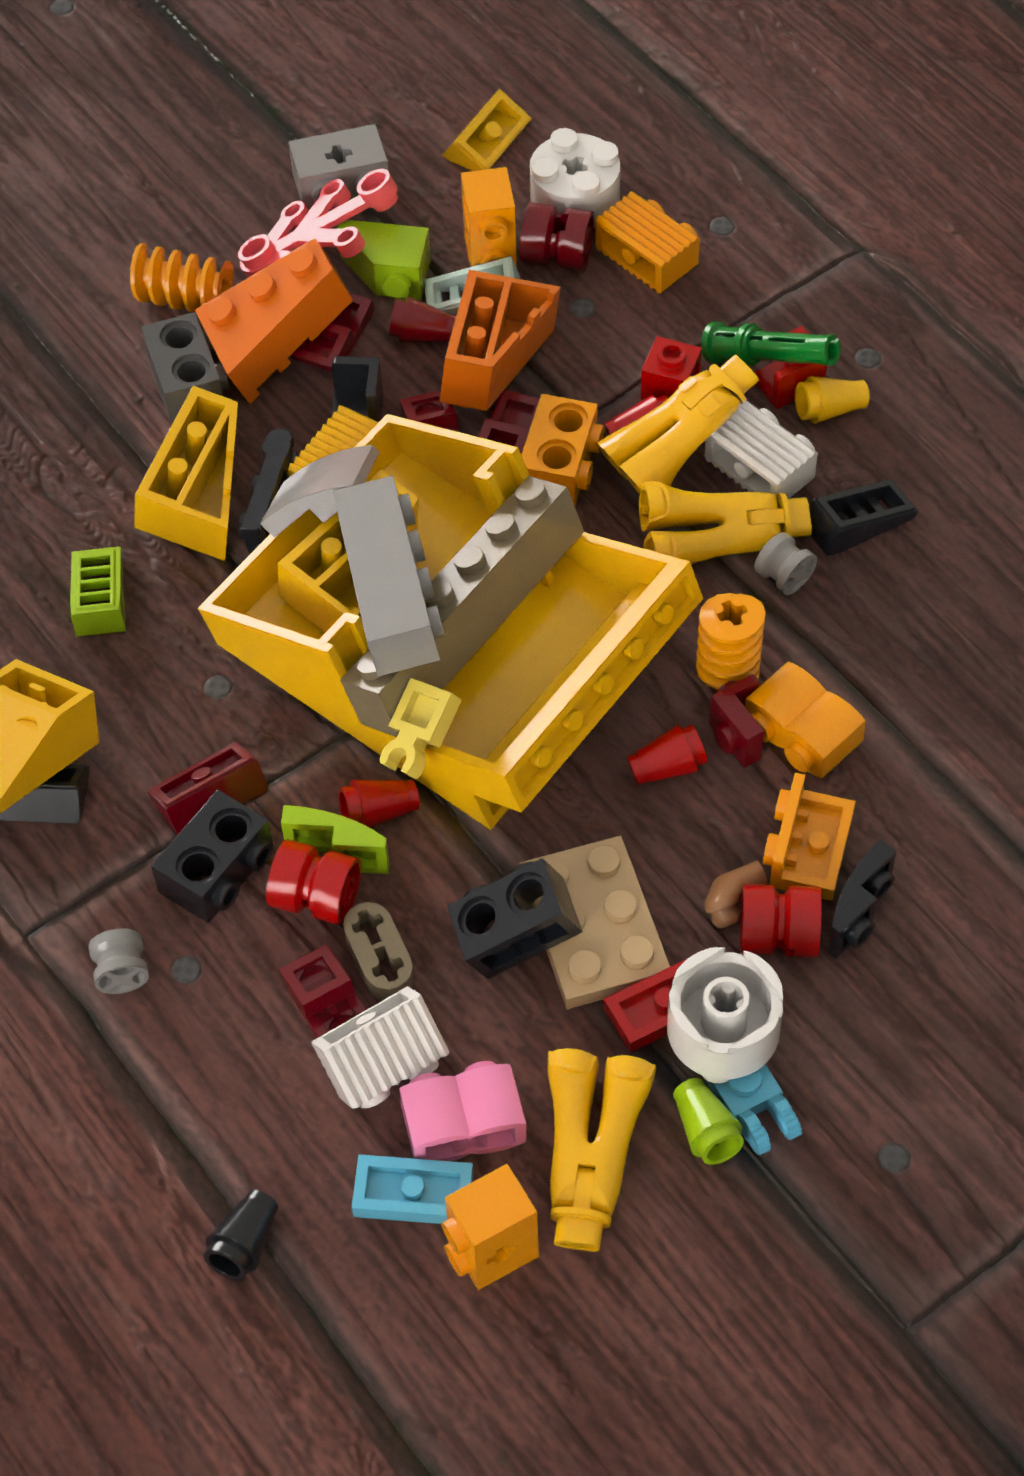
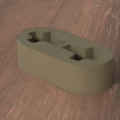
M372 902L360 903L351 908L345 915L343 923L346 943L370 994L383 1001L407 986L412 989L414 973L411 957L386 908ZM369 922L372 928H377L378 943L371 945L367 934L360 930V925ZM386 958L390 969L393 972H397L398 979L389 982L384 975L381 976L380 960Z

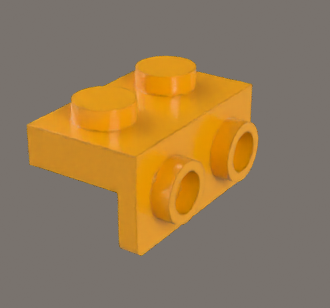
M795 772L791 790L780 789L774 820L782 821L779 835L769 833L762 864L772 866L769 885H774L776 889L786 891L789 886L820 887L821 899L833 901L856 801L804 790L806 775Z

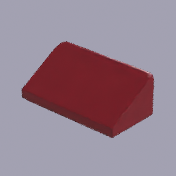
M234 742L151 788L148 794L174 833L178 835L217 789L241 804H245L268 790V783L257 758L238 742Z

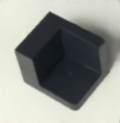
M333 357L334 394L330 418H332L333 412H337L339 405H343L372 420L380 422L383 402L380 358Z

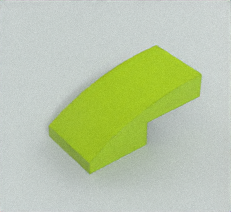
M283 805L281 826L284 841L289 839L312 845L318 848L319 852L331 850L357 857L361 860V873L389 874L390 863L386 837L355 820L338 814L308 807Z

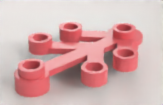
M377 169L371 171L357 185L359 196L350 200L351 193L343 180L335 179L328 182L321 189L319 198L310 210L302 201L292 202L283 209L281 218L268 236H254L241 246L238 252V257L241 260V270L246 276L250 277L313 238L317 239L321 247H336L344 258L357 255L365 246V240L358 229L353 226L344 229L331 228L369 207L374 208L377 212L391 208L398 199L397 184L388 170Z

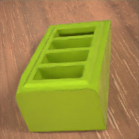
M121 546L72 552L70 608L71 621L76 637L126 631ZM110 563V565L84 567L86 565ZM110 574V577L84 580V577ZM110 588V590L85 592V590ZM110 600V603L85 605V603Z

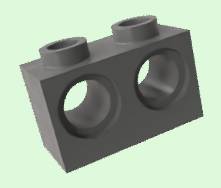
M195 312L141 326L147 358L171 425L192 386L223 396L222 391L230 389L228 377L222 363H214L212 359L213 356H217V353L205 330L201 329Z

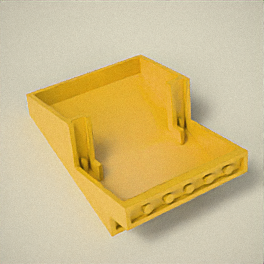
M386 414L355 446L373 445L379 451L365 482L381 469L389 476L393 475L394 480L419 497L417 530L426 560L417 562L416 566L417 569L427 567L431 581L511 496L518 486L530 476L519 448L516 446ZM308 509L275 538L270 534L198 607V610L220 647L381 755L384 747L397 737L361 724L340 682V679L369 649L361 617L345 612L325 633L279 597L278 562L322 523ZM584 532L443 689L453 693L462 701L440 748L427 744L424 751L426 765L424 771L416 780L489 830H492L509 808L522 813L703 600L690 561ZM407 755L400 760L398 768L402 769Z

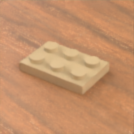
M621 835L519 862L520 865L543 858L564 877L583 931L546 950L566 1010L603 1000L670 967ZM543 896L533 903L532 909L539 905Z

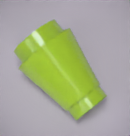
M691 1078L678 1085L673 1092V1097L677 1103L692 1154L702 1158L703 1162L708 1165L720 1164L734 1157L744 1144V1139L741 1135L742 1124L705 1085L702 1079Z

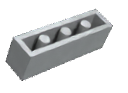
M393 475L333 491L365 636L377 676L439 661L440 657L435 639L444 637L445 633L437 605L431 607L426 605L425 600L435 598L428 568L417 569L416 566L417 562L426 559L418 530L410 532L407 530V526L416 524L409 494L398 496Z

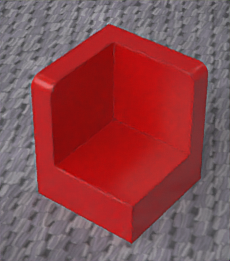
M803 326L789 331V333L809 334ZM776 361L754 371L759 379L756 385L777 410L795 401V389L799 382H805L809 376L826 378L827 366L813 363Z

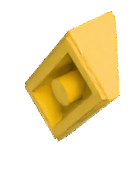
M499 88L442 156L448 161L472 171L490 169L532 118Z

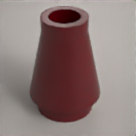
M410 296L407 297V300L396 298L389 335L400 337L399 342H449L457 315L449 314Z

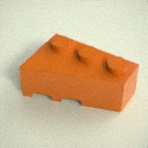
M313 238L200 306L195 312L227 375L248 403L251 404L260 395L257 389L276 369L282 373L291 364L288 357L307 338L313 342L353 299L317 239Z
M469 270L445 356L440 402L463 408L487 411L554 331L561 287Z

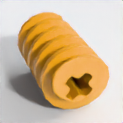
M140 243L135 248L130 267L131 291L133 297L138 302L144 303L151 300L156 306H165L168 303L172 309L182 310L185 307L190 313L195 312L200 306L232 288L234 279V268L231 261H225L221 271L217 272L216 259L208 257L202 269L200 268L198 254L192 253L188 257L186 264L183 265V257L180 250H173L169 260L166 261L164 247L160 246L155 247L151 258H149L146 243Z
M718 594L708 599L701 607L696 670L698 677L706 685L718 690L729 681H740L751 674H754L757 679L759 678L766 612L763 602L757 598L746 594Z

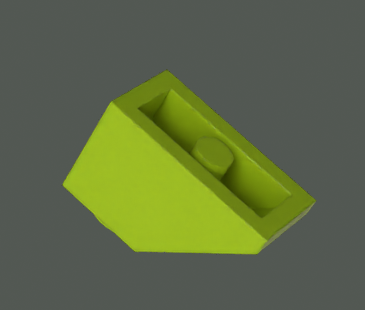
M346 220L337 225V229L351 226L356 227L364 238L365 246L360 253L350 258H344L341 254L340 257L376 295L393 298H407L410 296L414 299L422 300L425 287L424 280L427 279L431 262L429 228Z

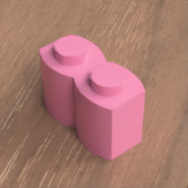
M480 1061L468 1066L464 1072L456 1076L424 1073L414 1077L409 1084L400 1087L401 1108L413 1159L455 1161L470 1154L499 1152L526 1142V1121L510 1064Z

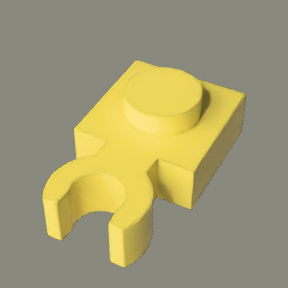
M410 678L388 725L399 732L398 736L384 747L380 756V763L396 771L400 760L407 755L401 771L414 779L419 778L426 765L424 751L427 744L440 748L462 699L451 692Z

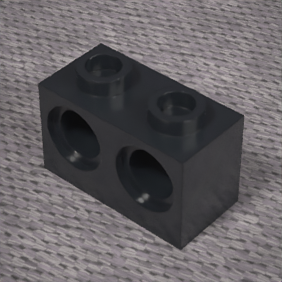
M217 789L151 865L158 893L209 924L220 909L226 910L234 903L239 894L240 886L253 870L255 872L261 870L270 859L273 851V842L269 821ZM232 837H242V839L236 842H225ZM199 875H210L202 881H191Z
M543 858L537 861L522 863L515 867L511 874L489 885L474 887L467 891L463 898L447 905L465 962L487 979L583 932L564 877ZM543 896L539 905L531 909L533 903ZM495 920L493 926L484 933L486 926Z

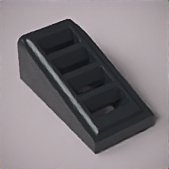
M887 479L813 498L809 507L812 525L811 537L827 556L837 554L914 519L918 510L892 479ZM881 499L889 509L885 510L878 500Z

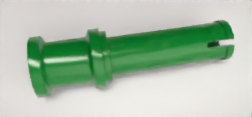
M713 321L707 324L701 338L702 355L708 363L720 364L724 360H729L734 355H737L747 366H754L761 360L834 366L841 354L840 340L834 334L814 335L765 332L758 325L745 323L739 328L727 327L723 322Z

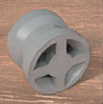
M781 532L772 537L762 548L756 558L754 569L763 578L771 577L774 579L777 589L788 596L798 591L810 578L816 568L817 556L807 549L800 550L796 547L793 537L786 532Z
M127 928L112 929L102 932L90 940L88 945L91 960L97 964L93 973L96 989L108 994H122L136 990L148 981L147 963L140 958L144 950L141 934L136 930Z

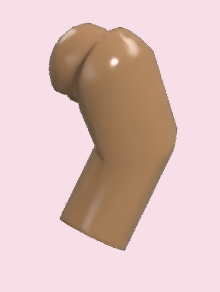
M756 860L722 874L712 882L704 902L706 913L711 914V920L715 927L724 928L739 921L741 913L736 907V903L742 895L743 884L767 885V877L759 861Z

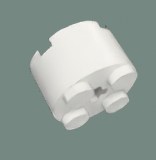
M569 128L555 130L551 134V139L542 143L531 157V202L556 206L560 214L567 208L593 211L595 227V220L598 215H602L605 210H609L611 205L615 206L617 201H620V159L618 147L612 142L604 141L592 135L576 133Z
M713 947L689 957L677 969L669 992L667 1034L674 1053L688 1068L701 1074L704 1079L714 1084H722L730 1079L747 1076L763 1067L772 1057L779 1043L783 1015V989L781 981L774 969L765 960L745 950L743 954L725 952V947Z

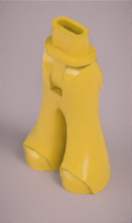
M734 355L720 368L713 364L709 367V370H705L693 377L690 376L678 386L679 388L672 396L657 408L605 437L596 445L610 464L623 478L630 482L638 493H640L643 482L657 481L671 486L676 474L691 454L736 412L740 403L743 404L747 401L744 393L755 385L759 379L737 355Z
M657 481L643 482L640 488L639 518L641 530L643 532L650 531L645 537L643 548L687 560L691 564L715 557L761 551L772 537L781 532H786L791 537L810 536L812 532L809 504L806 497L787 499L785 493L773 494L767 492H692L677 489ZM716 523L719 525L711 529L697 531H653Z
M558 1049L548 1052V1078L554 1108V1147L550 1176L552 1204L550 1219L557 1222L554 1244L562 1248L594 1252L600 1250L603 1229L611 1227V1216L622 1185L630 1139L639 1112L651 1090L656 1065L634 1056L620 1055L611 1058L607 1057L598 1132L595 1141L589 1143L590 1116L599 1069L598 1058L583 1050Z

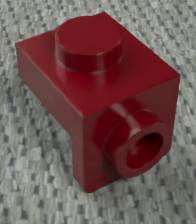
M754 674L740 681L733 680L725 683L711 696L709 725L713 729L714 737L723 752L728 755L732 753L743 768L760 760L762 755L764 730L745 708L746 698L760 686V682Z

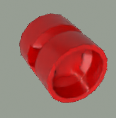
M286 839L278 848L269 872L266 887L267 905L299 914L307 907L312 912L314 919L342 926L345 915L353 908L361 878V860L357 857L331 850L323 857H320L318 848L315 846Z
M743 884L740 954H743L745 950L756 955L771 956L774 950L780 947L787 957L818 958L821 935L820 887L789 886L785 894H779L774 885Z

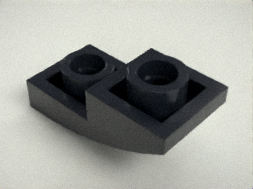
M881 839L873 845L857 864L840 894L834 913L828 953L835 959L849 946L856 949L869 938L875 928L873 916L876 901L886 894L895 880L892 872L896 851Z

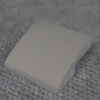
M373 445L354 447L327 455L308 464L282 483L260 524L275 538L308 509L323 523L326 522L337 512L333 491L365 483L379 451Z

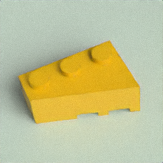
M192 386L135 493L134 528L225 561L236 437L237 401Z
M380 469L367 482L388 477L389 475ZM394 480L398 496L408 493L413 508L416 524L407 526L408 532L417 530L419 497ZM337 512L326 522H322L278 562L279 597L325 633L345 612L361 617Z

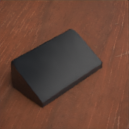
M69 764L2 812L0 820L78 823L84 808L90 774L89 766Z

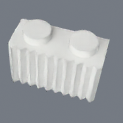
M745 401L743 404L740 403L736 412L705 442V458L707 462H712L715 468L719 467L722 473H726L729 478L734 479L735 483H740L742 488L748 489L749 492L785 493L787 499H789L815 478L818 453L809 439L800 434L794 436L779 425L777 418L771 411L765 408L757 409L748 401Z
M408 986L311 1042L338 1096L352 1109L359 1107L365 1109L378 1105L390 1096L391 1086L398 1085L401 1080L408 1078L412 1080L418 1075L432 1073L439 1066V1058L445 1057L449 1053L421 994Z

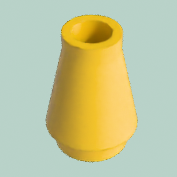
M809 376L805 382H799L795 389V407L801 420H810L814 424L856 409H865L868 407L870 398L868 385L864 380L850 381Z

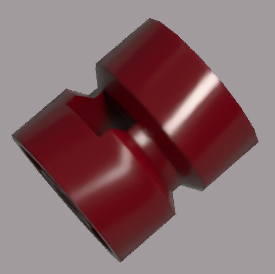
M529 202L521 228L520 260L546 265L551 259H556L559 267L585 270L592 248L594 212L567 208L560 214L556 206Z

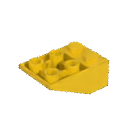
M17 659L0 669L1 814L100 743L94 691Z

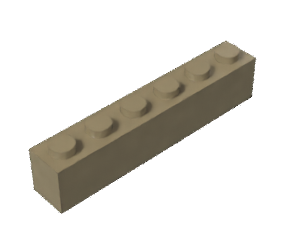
M528 476L431 581L435 598L425 600L427 607L437 605L445 633L444 637L435 639L440 657L439 661L377 676L371 653L368 649L340 679L361 724L397 737L399 732L388 725L410 678L444 689L584 533L567 486Z

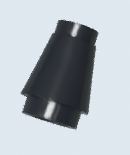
M250 1190L246 1197L240 1201L206 1238L207 1250L204 1253V1259L215 1272L232 1280H242L247 1272H253L257 1269L274 1216L278 1211L276 1201L262 1191Z

